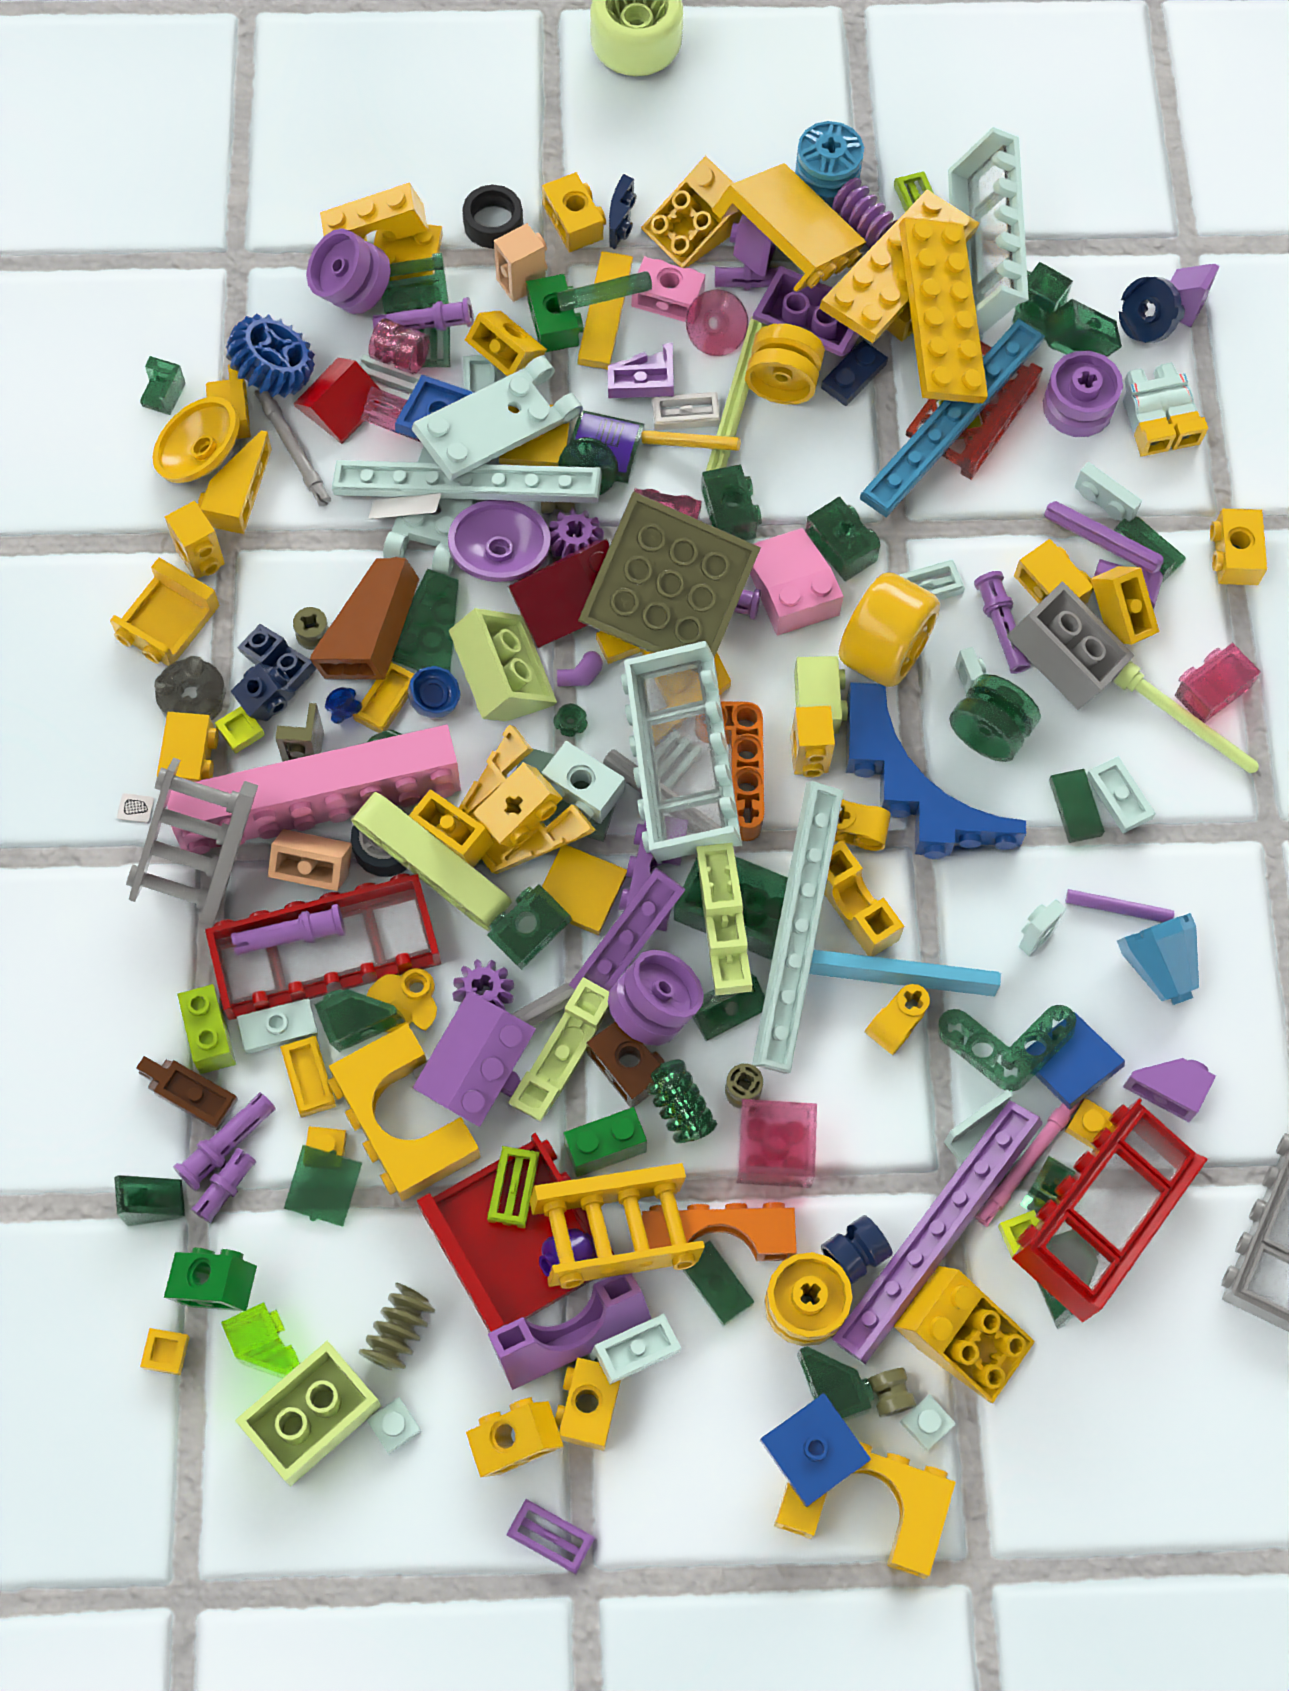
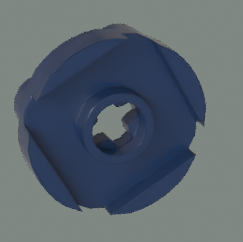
M1163 277L1138 278L1125 289L1121 297V301L1124 302L1122 311H1119L1120 325L1126 335L1136 341L1144 343L1163 341L1174 332L1178 323L1182 321L1185 315V309L1177 288ZM1148 302L1155 305L1153 316H1146L1145 314L1148 311Z

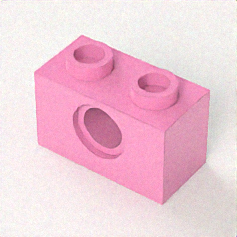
M644 257L632 286L631 306L693 324L704 296L706 274L699 273L691 268H682L668 264L660 259L654 260Z

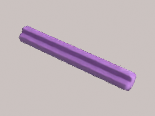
M1057 501L1047 505L1044 513L1046 519L1152 574L1161 569L1164 561L1162 555Z

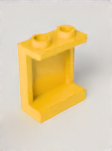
M158 557L151 566L154 578L123 617L119 618L113 615L110 622L115 632L114 637L120 643L127 647L134 645L142 650V654L153 663L159 664V662H162L172 668L220 605L214 589Z

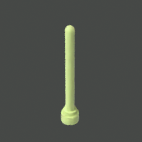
M1129 661L1124 666L1113 683L1124 691L1129 689L1131 692L1134 690L1139 692L1248 773H1255L1258 770L1259 764L1256 760L1143 679L1145 675L1140 672L1141 668L1132 661Z

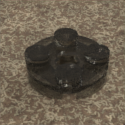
M190 656L174 662L154 682L156 702L165 718L167 717V712L210 715L211 720H213L224 706L223 700L226 694V686L223 677L215 666L203 661L201 657ZM187 687H198L195 698L192 699L189 695L182 697Z

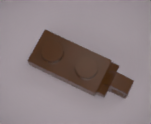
M143 1056L136 1067L140 1075L151 1081L148 1089L153 1091L156 1096L217 1131L238 1101L237 1096L175 1060L171 1062L166 1059L161 1066Z

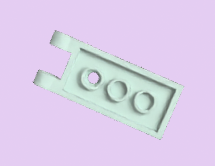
M542 355L530 361L525 368L415 421L412 431L447 478L452 481L562 424L571 422L583 411V406L573 393H569L550 407L535 387L546 382L555 371L546 357ZM508 407H516L520 410V412L512 413L511 411H509Z
M423 446L418 463H436ZM440 498L438 508L442 511L437 515L427 513L397 516L392 531L386 537L383 557L404 558L409 540L436 547L432 560V570L449 575L455 563L448 548L450 526L460 512L476 503V499Z

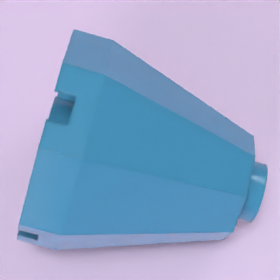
M1191 913L1117 940L1121 954L1161 1001L1171 999L1172 1004L1176 1005L1194 998L1191 991L1199 988L1197 929Z

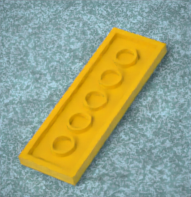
M926 190L821 300L819 309L871 343H874L909 305L899 230L901 220L904 217L961 223L964 225L966 243L977 232L980 224L978 221L929 190Z
M904 217L899 223L922 398L982 404L988 398L964 225L961 223Z

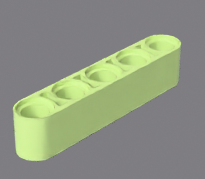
M374 792L351 819L354 826L413 874H418L419 879L483 929L490 931L511 905V899L502 890L383 795Z

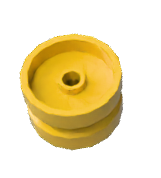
M784 323L770 324L762 327L755 334L751 357L749 358L745 373V381L749 389L755 394L771 402L785 405L809 401L815 395L825 347L815 334L800 326Z
M814 1252L795 1254L782 1261L771 1275L764 1299L766 1318L774 1332L785 1341L803 1347L820 1345L834 1337L845 1322L853 1299L851 1283L843 1268L830 1257ZM802 1296H810L814 1301V1305L811 1301L807 1304L801 1301Z

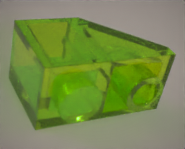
M264 1302L221 1322L235 1358L242 1365L283 1379L300 1364L292 1344L285 1347L279 1334L286 1329L277 1309L270 1312Z

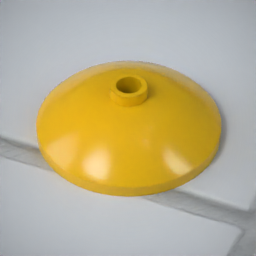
M207 397L187 405L175 414L159 434L153 449L152 459L157 473L169 482L184 483L200 479L216 469L229 455L238 436L239 415L235 407L224 398Z

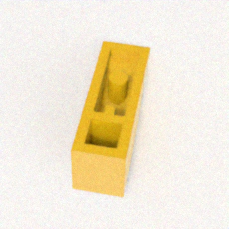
M261 430L209 481L206 492L200 494L198 506L213 528L244 534L272 450L267 431Z

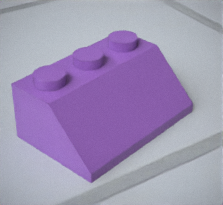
M780 266L753 313L752 319L766 325L786 323L800 326L815 334L822 341L825 350L841 357L852 351L860 335L819 309L821 300L829 293L832 287L818 282L811 289L807 286L796 292L793 288L803 275Z
M468 991L412 1088L480 1127L536 1028Z

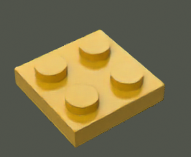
M427 224V231L400 240L388 230L376 231L374 245L382 249L389 258L391 269L389 281L432 287L443 236L442 226Z

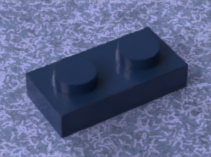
M862 339L822 380L821 389L844 406H847L887 365L888 357Z

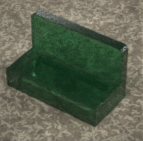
M1139 517L1133 518L1130 522L1124 518L1114 529L1115 532L1163 556L1164 561L1159 570L1163 575L1162 583L1185 562L1186 557Z

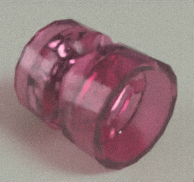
M384 318L381 319L373 330L368 353L373 360L386 365L394 364L395 368L415 375L421 370L426 361L430 339L427 334L412 328L404 331L402 324Z

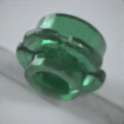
M568 703L559 708L557 715L554 716L553 723L562 735L574 737L576 733L580 734L586 730L588 722L585 718L587 714L580 706ZM568 719H573V720H574V722L571 723V724L568 723L567 721H568Z

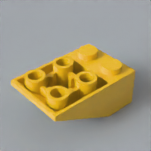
M705 155L641 226V229L679 267L687 268L728 239L731 235L733 223L739 224L743 215L741 211L722 219L712 211V208L728 186L734 182Z
M939 1265L893 1326L919 1351L992 1404L1035 1343L1023 1329L960 1270Z

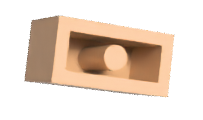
M528 223L494 240L496 279L513 302L527 295L526 281L546 277L545 271L548 269L545 261L546 243L541 234H535Z
M283 829L271 844L268 877L338 891L349 876L352 844L350 842Z

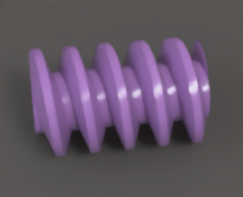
M853 178L838 191L834 198L832 209L866 241V246L871 249L897 220L892 221L894 214L891 211L885 212L886 206L884 203L876 204L878 198L875 194L869 195L870 190L867 186L860 187L862 183L860 178Z

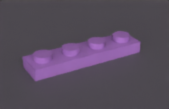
M656 867L569 983V986L576 989L584 977L610 991L686 889Z

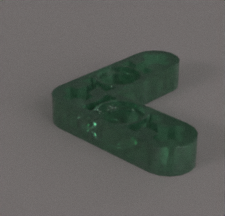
M1065 1005L1051 1006L1010 1047L966 1012L959 1009L947 1010L941 1015L938 1023V1033L940 1039L999 1088L1012 1092L1024 1087L1072 1038L1075 1033L1076 1016L1071 1008ZM1053 1019L1058 1022L1062 1019L1066 1020V1026H1058L1052 1032L1051 1039L1048 1033L1052 1030ZM950 1023L955 1026L960 1023L961 1032L956 1029L949 1032L948 1024ZM964 1035L968 1038V1040H967V1042H966L965 1045H964ZM1035 1040L1043 1043L1046 1050L1041 1055H1031L1025 1050V1045ZM977 1043H987L993 1048V1052L988 1057L983 1058L976 1056L972 1048ZM1000 1055H1002L1001 1065L997 1062ZM1004 1067L1007 1070H1012L1014 1067L1017 1068V1077L1010 1075L1006 1078L1004 1076Z

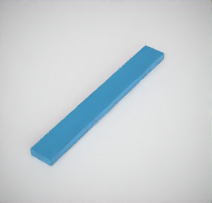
M1018 318L983 357L988 398L982 404L944 400L861 492L860 500L887 518L1043 343L1045 336Z

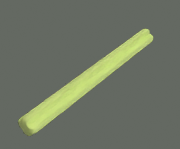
M752 316L716 436L735 437L749 391L745 381V373L749 358L751 357L755 334L762 327L767 326L752 319ZM712 449L705 472L706 481L715 484L722 482L731 450Z

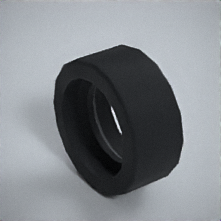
M494 184L481 186L471 191L464 200L462 215L465 233L472 242L480 247L494 249L495 239L523 226L521 200L514 191L505 186ZM496 206L509 211L512 218L501 226L487 227L477 223L474 216L485 207Z

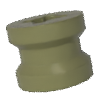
M306 607L299 610L293 618V628L299 645L305 649L314 650L329 628L324 612L315 607ZM315 623L314 626L306 627V625Z

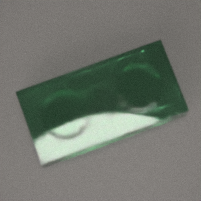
M709 1240L704 1244L705 1248L698 1262L690 1268L683 1269V1272L724 1327L752 1307L755 1302Z

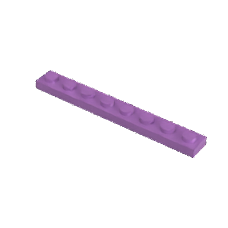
M1011 1100L1008 1101L834 1335L832 1340L837 1346L863 1364L868 1362L1043 1123L1039 1116Z

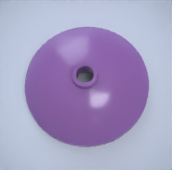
M486 500L467 507L456 516L448 532V548L454 562L469 575L485 581L508 582L532 574L544 563L550 550V532L544 519L532 508L516 501Z

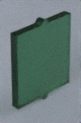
M304 1144L284 1209L310 1216L309 1219L311 1221L319 1219L343 1227L363 1162L337 1155L336 1150L328 1152Z

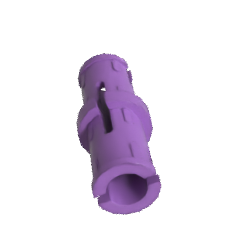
M745 264L744 267L715 266V288L743 287V290H750L751 287H769L779 267L768 268L766 275L760 276Z
M236 1148L234 1154L219 1174L214 1173L210 1178L212 1183L191 1210L199 1217H204V1220L211 1224L213 1218L227 1199L237 1194L238 1190L236 1187L251 1167L255 1165L256 1160L248 1153L244 1154L242 1149Z

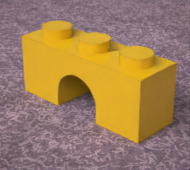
M410 182L320 212L323 237L333 230L344 228L360 236L366 242L367 234L375 230H388L400 240L428 230L424 203Z
M842 840L833 845L824 895L867 956L874 957L897 943L905 926L884 897L877 901L871 895L862 878V866Z

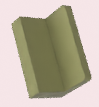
M309 703L306 728L277 725L275 739L282 762L321 753L324 729L317 703Z

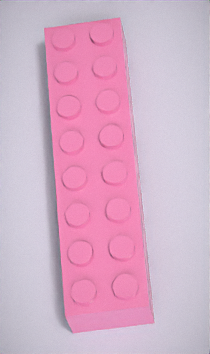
M448 724L196 781V783L232 794V791L240 792L244 781L259 785L240 845L244 844L246 840L258 837L262 839L277 837L283 829L305 831L315 827L316 824L327 821L333 823L344 822L351 816L356 815L374 792L383 795L396 806L408 807L419 803L430 789L443 798L450 797L455 792L461 791L458 764ZM171 790L167 804L169 810L222 826L223 823L229 825L232 813L226 812L227 808ZM171 826L181 849L201 855L209 852L211 848L221 846L216 844L217 840Z

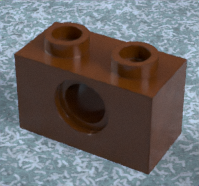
M616 1021L586 1042L588 1056L630 1108L637 1106L666 1084L667 1072L665 1070L668 1069V1066L657 1051L651 1053L643 1043L631 1038L618 1026ZM631 1054L636 1056L640 1062L634 1067H625L619 1060L624 1055Z

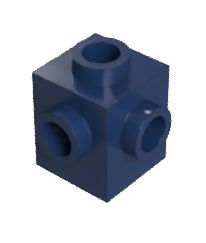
M261 663L249 668L244 673L243 679L230 691L249 717L268 721L273 715L282 712L287 707L288 701L296 694L288 684L290 678L280 667H271Z

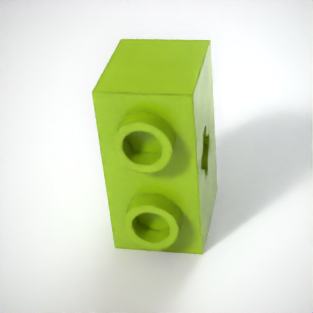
M214 984L177 993L193 1063L200 1075L236 1065L220 996Z

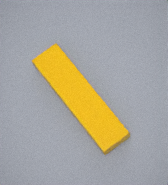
M601 251L578 354V365L607 370L608 365H611L632 269L633 256Z

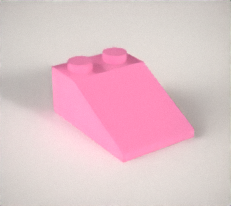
M803 528L753 543L761 547L750 575L756 589L761 590L760 599L777 636L840 615L844 598L831 567Z

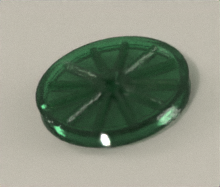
M588 437L578 438L571 441L560 454L558 467H593L601 469L602 476L599 495L607 492L617 478V459L613 451L602 441Z

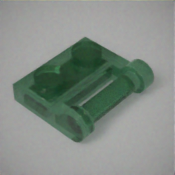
M442 252L432 253V257L390 263L389 282L382 296L384 314L433 307V304L442 301L443 304H449L445 263ZM432 270L435 272L432 275L391 281V277Z

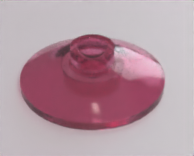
M714 289L703 292L693 300L686 314V330L689 339L698 350L708 355L722 356L736 350L745 339L748 329V315L743 303L737 296L726 290ZM711 317L717 320V327L715 329L709 326Z

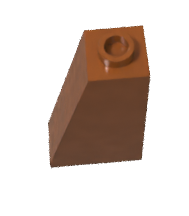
M376 558L310 656L311 662L324 679L385 680L420 580L406 558Z

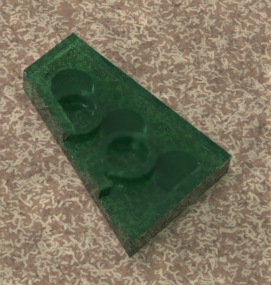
M427 568L413 597L391 661L417 671L437 666L447 669L451 673L454 644L449 629L456 623L459 596L458 579Z

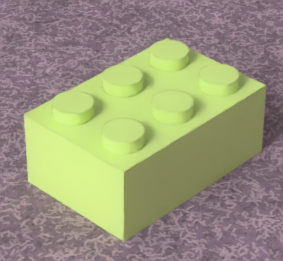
M327 1340L235 1421L283 1480L291 1487L382 1406L374 1394Z

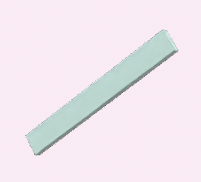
M336 460L331 489L334 495L407 497L440 493L441 498L598 503L602 473L600 468L483 464L450 481L437 463Z
M814 781L807 782L752 1062L753 1066L783 1074L791 1073L844 790Z

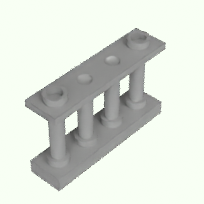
M173 758L168 769L161 767L154 788L161 791L139 865H132L128 874L126 885L132 887L128 900L135 902L142 887L196 903V908L203 909L199 923L213 927L259 785L244 781L240 792L232 791V794L176 776L180 760ZM171 790L227 808L226 812L232 813L229 825L223 823L222 826L166 809ZM165 823L217 840L216 844L222 846L219 857L214 855L212 858L205 857L156 841L161 824ZM152 855L207 872L206 876L212 878L209 889L205 887L202 890L147 873Z

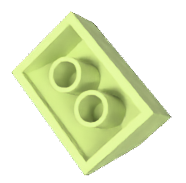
M474 608L449 629L454 649L458 654L465 672V678L470 685L482 719L510 721L552 707L557 703L530 632L521 615Z

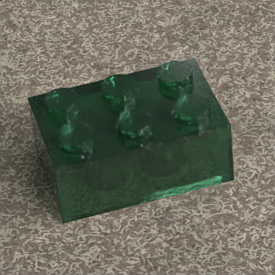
M735 856L743 903L742 913L748 944L747 950L772 960L788 877ZM696 857L683 886L686 890L675 903L673 920L706 933L698 860Z

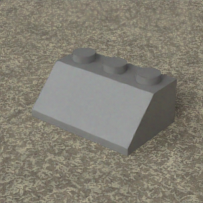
M1063 581L1006 635L1077 710L1081 709L1099 694L1135 656Z

